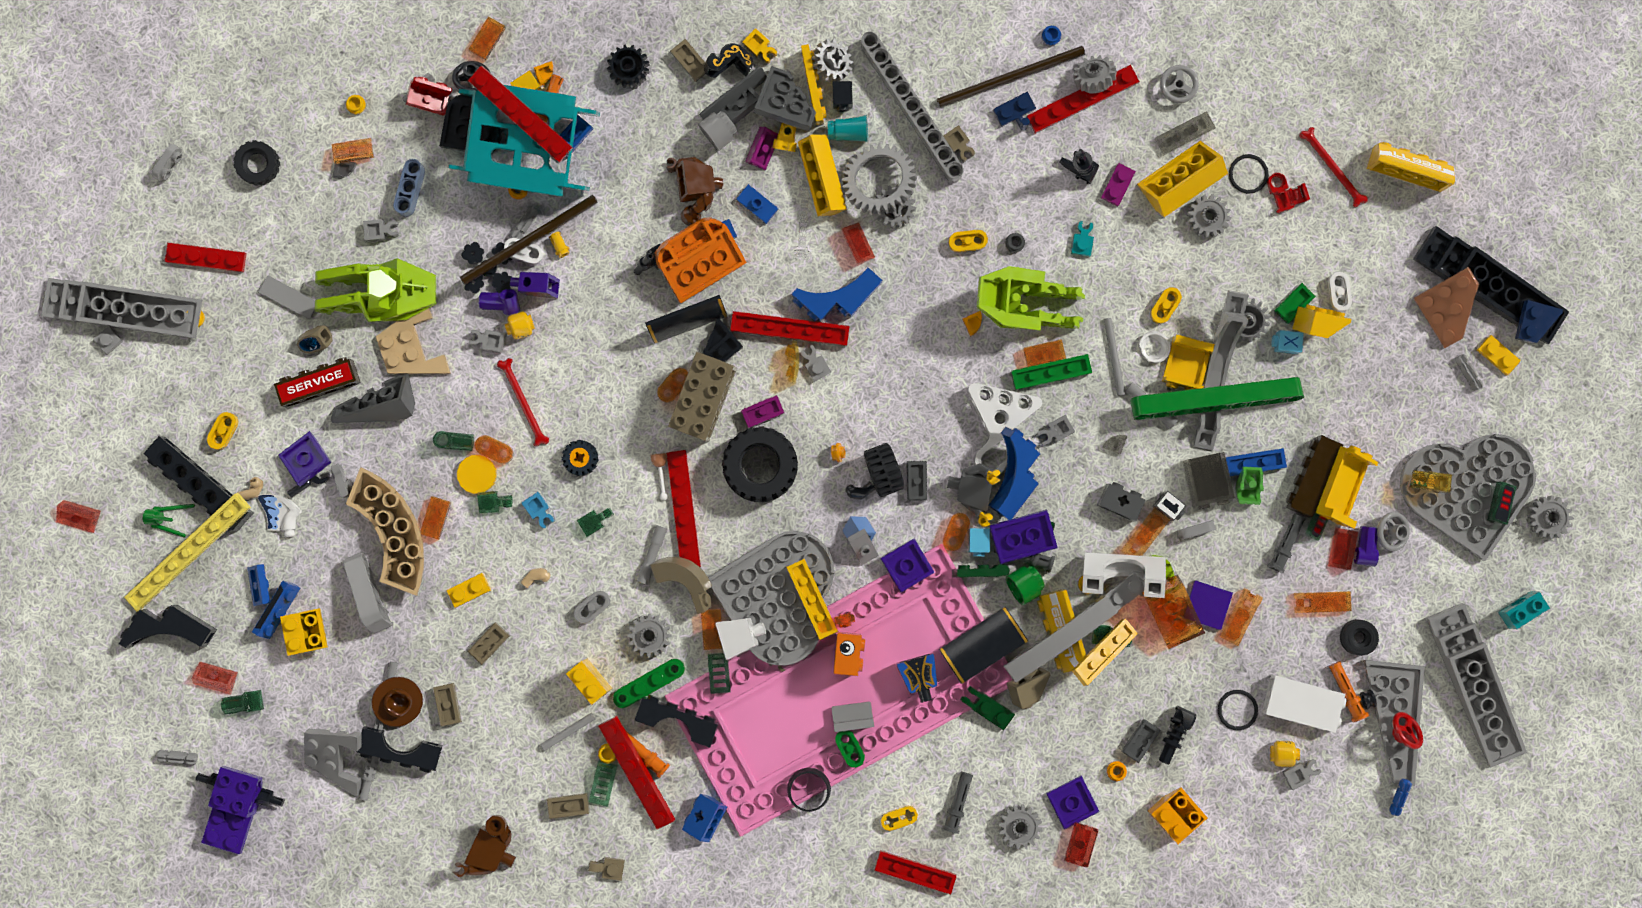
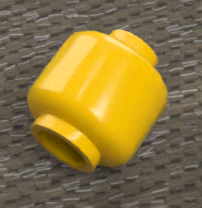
M526 312L508 316V323L504 324L507 335L512 334V337L516 340L532 335V330L535 329L531 315H527Z
M1276 741L1274 745L1270 746V761H1273L1277 767H1293L1296 760H1300V749L1296 748L1293 741Z

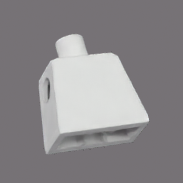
M751 618L715 623L726 660L758 646L757 637L766 634L764 623L753 625Z

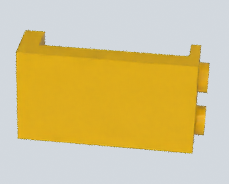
M1352 445L1349 448L1340 446L1316 513L1340 526L1355 529L1357 521L1349 518L1368 465L1378 466L1379 462L1372 459L1373 456L1371 454L1361 452V449Z

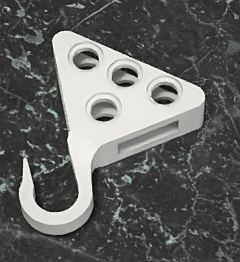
M973 383L968 387L967 393L988 434V441L975 455V465L981 463L982 455L1004 439L1001 432L1005 426L1013 430L1042 406V400L1039 397ZM980 391H988L990 398L982 400L979 395ZM1002 394L1007 395L1009 398V402L1006 405L999 402V396ZM1019 399H1025L1028 402L1026 409L1019 407ZM1000 413L1004 416L1005 421L1003 424L995 421L996 414ZM1007 460L1001 463L995 470H999L1001 473L1007 465Z

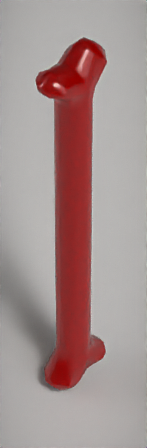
M1310 127L1307 131H1301L1300 138L1307 140L1352 196L1353 207H1358L1360 203H1366L1368 197L1361 195L1316 139L1314 136L1315 128Z
M513 359L499 360L497 367L504 371L535 435L533 445L538 447L541 443L548 444L549 437L542 433L511 369Z

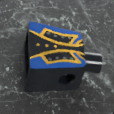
M930 653L897 662L896 665L909 693L918 692L921 703L932 700L929 689L937 686L934 654Z

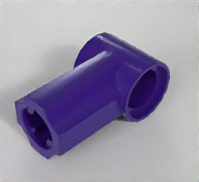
M506 289L501 293L481 292L479 295V308L482 310H500L505 315L516 314L520 311L517 292L514 289Z
M1360 526L1358 547L1355 548L1357 553L1354 564L1376 567L1379 560L1376 527Z

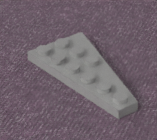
M1363 660L1370 690L1373 691L1377 701V706L1374 708L1392 783L1399 784L1401 779H1408L1411 781L1412 786H1415L1418 749H1410L1403 743L1395 740L1392 734L1394 729L1392 720L1396 713L1405 712L1413 717L1420 726L1425 666ZM1400 718L1399 725L1403 726L1406 719ZM1412 726L1413 733H1414V735H1415L1416 738H1417L1416 732H1415V730H1414V728H1413V726Z

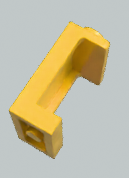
M1177 334L1173 336L1162 382H1165L1167 387L1178 389V386L1184 387L1185 390L1204 388L1202 384L1209 356L1213 352L1215 344Z

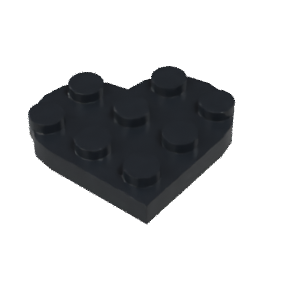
M460 94L449 101L439 144L441 148L465 152L472 105L471 96ZM482 125L480 141L500 144L502 139L500 127Z

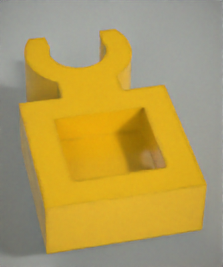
M756 28L742 42L756 57L761 53L763 60L768 64L770 63V59L767 57L768 53L777 56V51L773 47H767L770 41Z

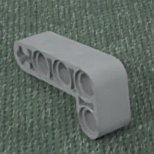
M360 552L343 559L344 568L363 625L373 633L393 626V622L390 621L388 616L389 611L382 605L365 554Z

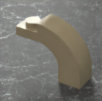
M666 557L658 559L651 564L656 583L677 581L689 590L697 614L704 613L711 607V598L706 591L712 587V584L706 573L698 565L681 557Z

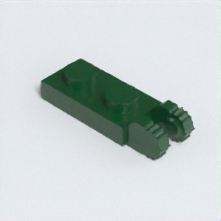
M1005 564L993 565L992 568H989V565H977V569H970V565H958V569L952 570V578L1001 577L1009 575L1010 569Z
M969 686L967 690L978 698L975 702H972L966 696H962L960 700L971 707L973 711L1002 730H1005L1015 716L1014 712L984 692Z

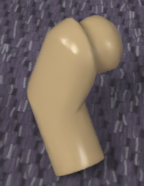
M254 477L250 480L248 490L237 493L244 500L256 498L263 488V481L258 477Z
M544 568L532 569L522 579L521 584L529 588L535 580L547 582L550 579V573Z

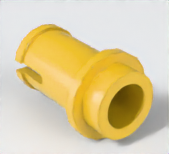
M560 232L552 233L548 237L556 251V256L563 258L570 253V248L566 246Z

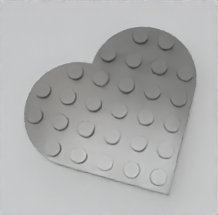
M1501 434L1478 437L1468 443L1463 450L1450 444H1432L1414 452L1404 464L1400 477L1401 493L1407 506L1416 515L1482 561H1486L1534 489L1536 483L1534 460L1522 443L1510 436ZM1428 474L1435 475L1433 490L1425 489L1422 486L1414 487L1417 485L1412 484L1413 479L1426 482ZM1508 485L1514 488V494L1508 520L1503 522L1495 517L1504 487Z
M787 531L780 533L709 577L712 584L711 588L731 620L751 618L753 625L764 623L766 634L757 637L758 646L750 649V651L762 661L772 665H791L805 659L815 649L819 641V637L787 570V566L805 559L822 598H824L833 582L834 563L829 550L822 541L805 532Z

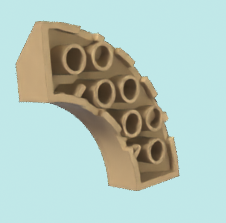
M360 467L346 505L353 507L372 522L383 545V569L379 582L417 596L424 571V549L416 518L406 501L394 487L373 472Z

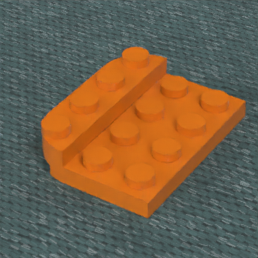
M712 217L696 221L665 240L655 251L657 267L663 273L679 303H683L747 263L727 226Z

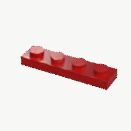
M167 242L165 262L244 272L247 253Z
M882 850L879 852L874 868L875 871L950 895L957 877L955 873Z

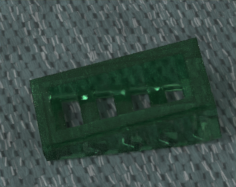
M709 653L708 668L711 694L731 692L729 659L726 660L724 653ZM724 659V663L713 664V660ZM724 667L725 671L714 672L713 668ZM725 675V679L714 680V676ZM726 683V687L715 688L714 684Z
M598 761L589 798L590 803L608 807L618 765ZM599 777L610 779V782H605L598 779ZM597 785L608 787V791L596 787ZM595 793L606 795V800L597 799L601 797L594 796Z

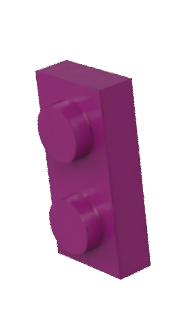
M1118 163L1101 199L1118 207L1136 171Z
M777 395L741 410L748 428L785 414Z

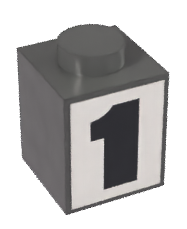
M1164 491L1152 507L1168 520L1174 521L1175 519L1179 520L1184 515L1185 511L1183 509L1186 505L1169 491Z

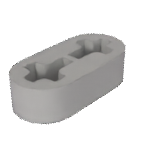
M1211 520L1177 530L1179 539L1182 540L1214 531L1216 528L1214 521Z

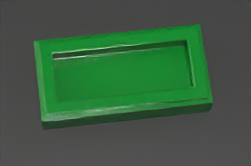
M1301 283L1274 312L1289 324L1296 317L1298 306L1305 308L1316 296Z

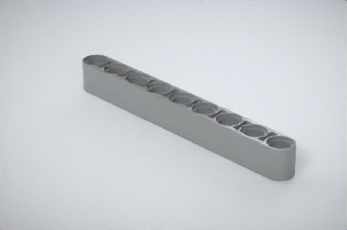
M872 31L864 33L861 38V48L945 178L950 182L959 181L964 172L959 159L878 35ZM873 40L875 44L873 46H867L865 44V41ZM877 56H883L885 58V61L877 62L875 58ZM894 72L896 77L890 79L886 76V73ZM898 88H904L906 90V93L900 95L896 92V90ZM914 104L917 109L910 111L907 109V105ZM919 120H925L928 125L926 127H920L917 124V122ZM935 136L938 142L935 144L930 143L928 137ZM941 152H945L948 154L949 158L946 160H942L939 158L938 154ZM955 168L959 171V175L952 176L949 170Z

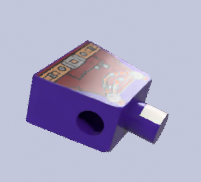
M520 272L519 278H511L510 287L511 289H518V292L526 296L558 299L560 279L549 273ZM548 283H552L551 289H548Z

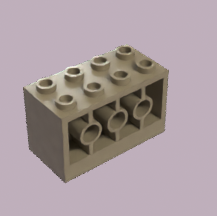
M696 351L668 427L701 440L710 441L737 367Z

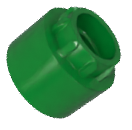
M1022 566L1005 577L1010 591L1021 605H1025L1039 597L1045 587L1040 573L1032 566L1027 568Z

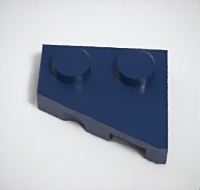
M1525 300L1515 339L1532 344L1538 343L1562 314L1563 310Z

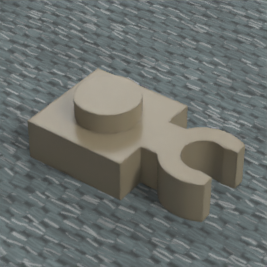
M959 125L943 136L954 153L960 152V159L963 162L967 161L964 156L965 152H969L972 157L975 155L974 149L967 147L966 144L970 140Z

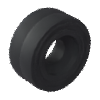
M1351 620L1340 631L1342 647L1353 655H1368L1376 649L1379 642L1377 629L1372 623L1365 620ZM1357 632H1361L1364 635V640L1361 643H1357L1354 640V635Z

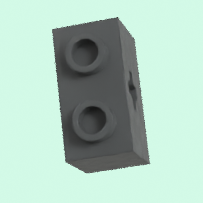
M1116 482L1106 484L1097 506L1132 522H1136L1145 503V499L1141 498L1142 494L1133 490L1130 492L1123 490L1124 486ZM1124 496L1126 504L1120 505L1118 498Z

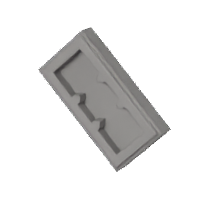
M865 529L847 538L861 565L879 556Z

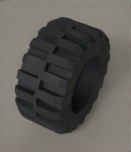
M764 426L750 427L736 434L737 436L731 439L727 448H725L722 460L723 475L729 487L738 496L751 502L765 503L776 500L785 494L793 485L798 471L797 455L791 442L782 433L772 428H765ZM753 447H767L778 457V472L772 480L766 483H754L747 479L742 471V459L745 453Z

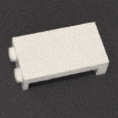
M1271 675L1262 713L1336 733L1337 729L1341 726L1340 714L1341 710L1345 708L1346 698L1344 693Z

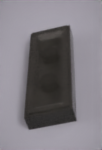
M1206 111L1157 136L1155 141L1164 156L1207 134L1216 127Z

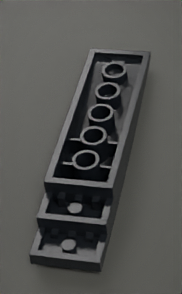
M1438 226L1432 228L1413 260L1443 280L1469 267L1479 283L1474 299L1517 327L1525 300L1562 309V314L1540 339L1545 344H1550L1569 314L1567 309L1476 246L1471 247L1457 236L1452 237Z

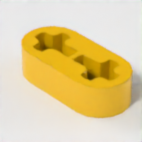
M910 805L888 811L882 815L881 825L888 831L908 826L917 820V811ZM906 810L914 812L911 820H908L907 817L900 819V816L905 815ZM887 816H890L891 819L896 817L899 819L893 822V826L889 827L888 824H884Z

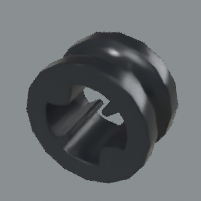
M1367 690V693L1360 692L1365 709H1369L1370 706H1377L1376 697L1372 690Z

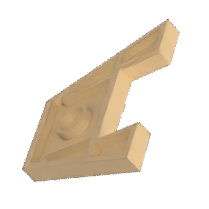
M430 308L408 320L396 321L376 336L388 374H451L445 355L429 360L425 359L415 328V324L433 319Z

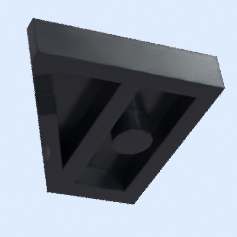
M718 318L702 354L727 362L744 347L722 320Z

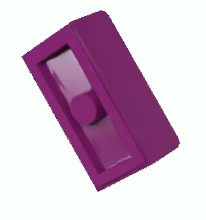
M765 126L759 127L745 162L766 171L775 150L773 143L774 139H777L778 133Z

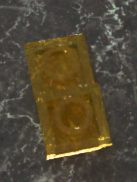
M793 340L792 345L788 344L785 355L788 356L787 361L794 363L793 366L789 365L786 376L789 377L788 382L796 384L799 372V349L797 341Z

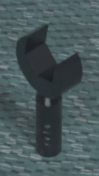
M316 474L302 486L296 485L287 492L293 498L309 487L312 482L324 484L330 477L321 479Z

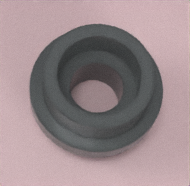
M1019 233L1010 234L1005 241L1006 248L1014 253L1020 252L1025 246L1024 237ZM1012 240H1017L1019 242V245L1013 246L1011 243Z

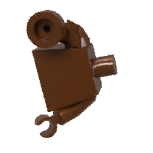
M670 157L667 159V164L672 163L674 165L667 166L666 168L668 172H676L680 202L696 201L681 212L682 222L690 226L701 219V213L704 210L706 212L710 209L715 190L723 188V179L721 177H714L712 166L706 165L696 157L680 158L678 161Z
M491 816L486 821L485 826L483 825L479 829L464 862L466 865L464 866L460 862L455 863L456 867H461L460 871H453L457 877L491 874L499 869L500 864L512 868L516 856L506 852L511 843L512 833L503 816Z

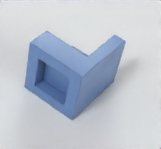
M850 516L843 528L846 538L862 529L866 530L871 541L876 534L866 517Z

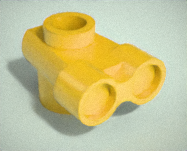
M781 123L778 137L774 139L773 148L796 152V127ZM786 127H790L792 129V132L790 134L784 133V129Z

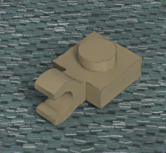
M605 857L604 863L590 861L588 871L603 872L602 878L622 881L625 860Z

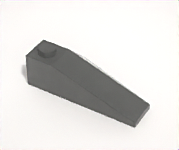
M408 374L384 381L385 387L377 391L373 387L367 390L368 393L360 400L358 397H353L334 407L330 421L332 423L387 422L407 419L413 416L415 399Z

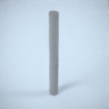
M1111 318L1104 319L1116 390L1117 395L1121 396L1125 395L1113 324Z

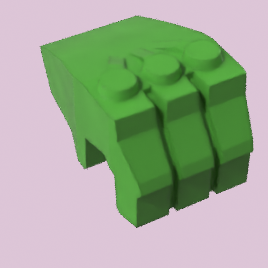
M1242 467L1235 488L1239 504L1260 505V493L1264 491L1263 470L1259 467Z

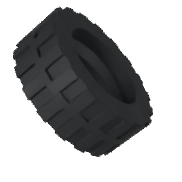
M252 140V142L248 141L245 142L246 144L241 145L236 150L235 157L233 158V166L236 169L237 175L247 183L256 186L272 182L271 180L276 178L280 170L279 156L276 154V151L262 141ZM254 154L263 155L267 162L265 169L259 173L252 172L248 168V160Z

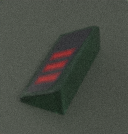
M1501 481L1496 482L1488 521L1508 525L1516 486Z
M1315 510L1305 536L1319 541L1328 519L1317 514Z

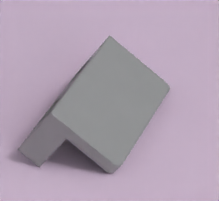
M871 702L832 706L835 732L874 727Z

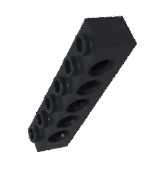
M158 436L143 453L148 458L147 462L156 468L158 466L163 470V476L169 480L173 479L178 483L176 486L184 493L188 492L192 495L191 499L196 504L206 507V512L210 516L233 496V494L166 437ZM170 455L171 462L167 465L165 459ZM184 467L186 474L184 477H181L180 470ZM197 480L201 482V487L198 490L195 488ZM212 493L216 495V499L213 503H211L210 501V495ZM249 509L228 531H239L254 512Z

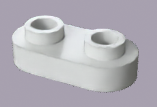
M508 239L505 242L504 249L520 239ZM532 243L510 258L530 265H536L541 262L543 251L538 245ZM535 252L537 256L536 258H530L529 254Z
M1336 272L1328 279L1330 305L1335 311L1343 312L1349 309L1352 304L1350 281L1345 273ZM1336 279L1340 280V286L1335 285ZM1342 299L1343 305H1339L1337 300Z

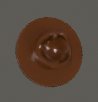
M398 676L384 680L377 686L372 696V709L375 716L382 723L393 727L404 726L412 722L419 715L423 705L421 690L415 682L405 677Z

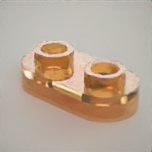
M674 369L658 387L657 395L661 401L670 403L678 397L688 375L686 369ZM678 375L684 376L682 382L677 381ZM667 389L671 390V395L668 397L664 395V391Z
M483 435L477 438L475 442V449L479 454L496 462L506 464L513 459V449L499 440ZM484 442L489 443L488 449L483 448ZM506 450L507 456L502 458L500 453Z
M956 513L949 521L942 540L943 546L949 551H956L963 544L970 525V520L966 514ZM957 519H961L963 521V525L961 527L956 525ZM951 537L956 539V543L954 545L949 544V539Z

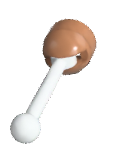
M666 453L652 454V464L658 467L660 499L665 501L668 496L665 493L662 467L666 464L667 455Z

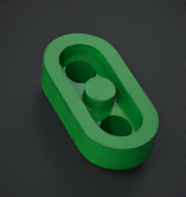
M851 730L837 732L835 742L846 763L853 768L861 766L865 760V755L854 733ZM847 735L849 741L843 742L841 740L842 736ZM853 753L858 754L857 760L851 759Z

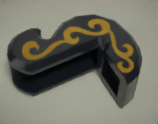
M735 43L726 44L721 49L718 57L715 53H711L708 56L704 65V72L708 77L716 78L734 64L746 77L753 67V58L748 50L741 45Z

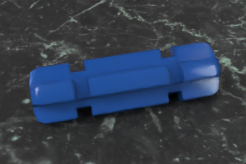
M1401 779L1399 782V787L1392 801L1393 803L1389 808L1392 815L1400 816L1403 809L1401 807H1404L1409 794L1407 791H1410L1412 783L1408 779Z

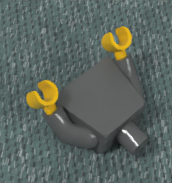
M979 463L964 468L961 478L949 476L947 488L958 490L957 501L961 502L979 518L978 521L982 527L990 525L988 521L993 519V515L990 513L985 514V511L988 509L992 485L1000 481V479L996 478L1000 475V471L990 469Z

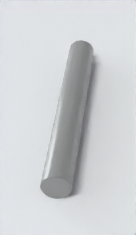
M592 713L588 714L541 744L542 749L546 751L595 720Z

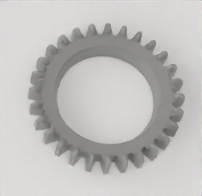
M880 143L877 149L870 145V151L862 148L863 154L856 152L857 159L850 158L852 164L845 165L847 171H843L845 178H842L843 189L850 203L854 204L856 209L861 207L863 213L869 208L871 215H873L875 209H877L878 215H881L882 209L888 214L889 207L896 211L895 204L903 207L902 199L909 201L907 194L913 195L912 188L916 187L915 181L917 180L916 169L913 166L912 159L909 160V155H904L903 149L897 151L895 145L890 149L889 144H886L884 149H882ZM887 158L897 162L901 168L902 180L900 186L893 194L885 198L873 199L866 197L858 190L856 185L858 171L864 164L873 159Z

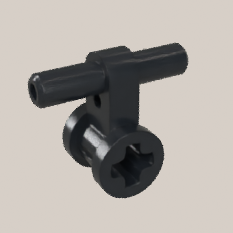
M661 244L649 249L646 255L637 262V267L634 269L635 275H640L643 271L654 266L659 270L656 264L655 251Z

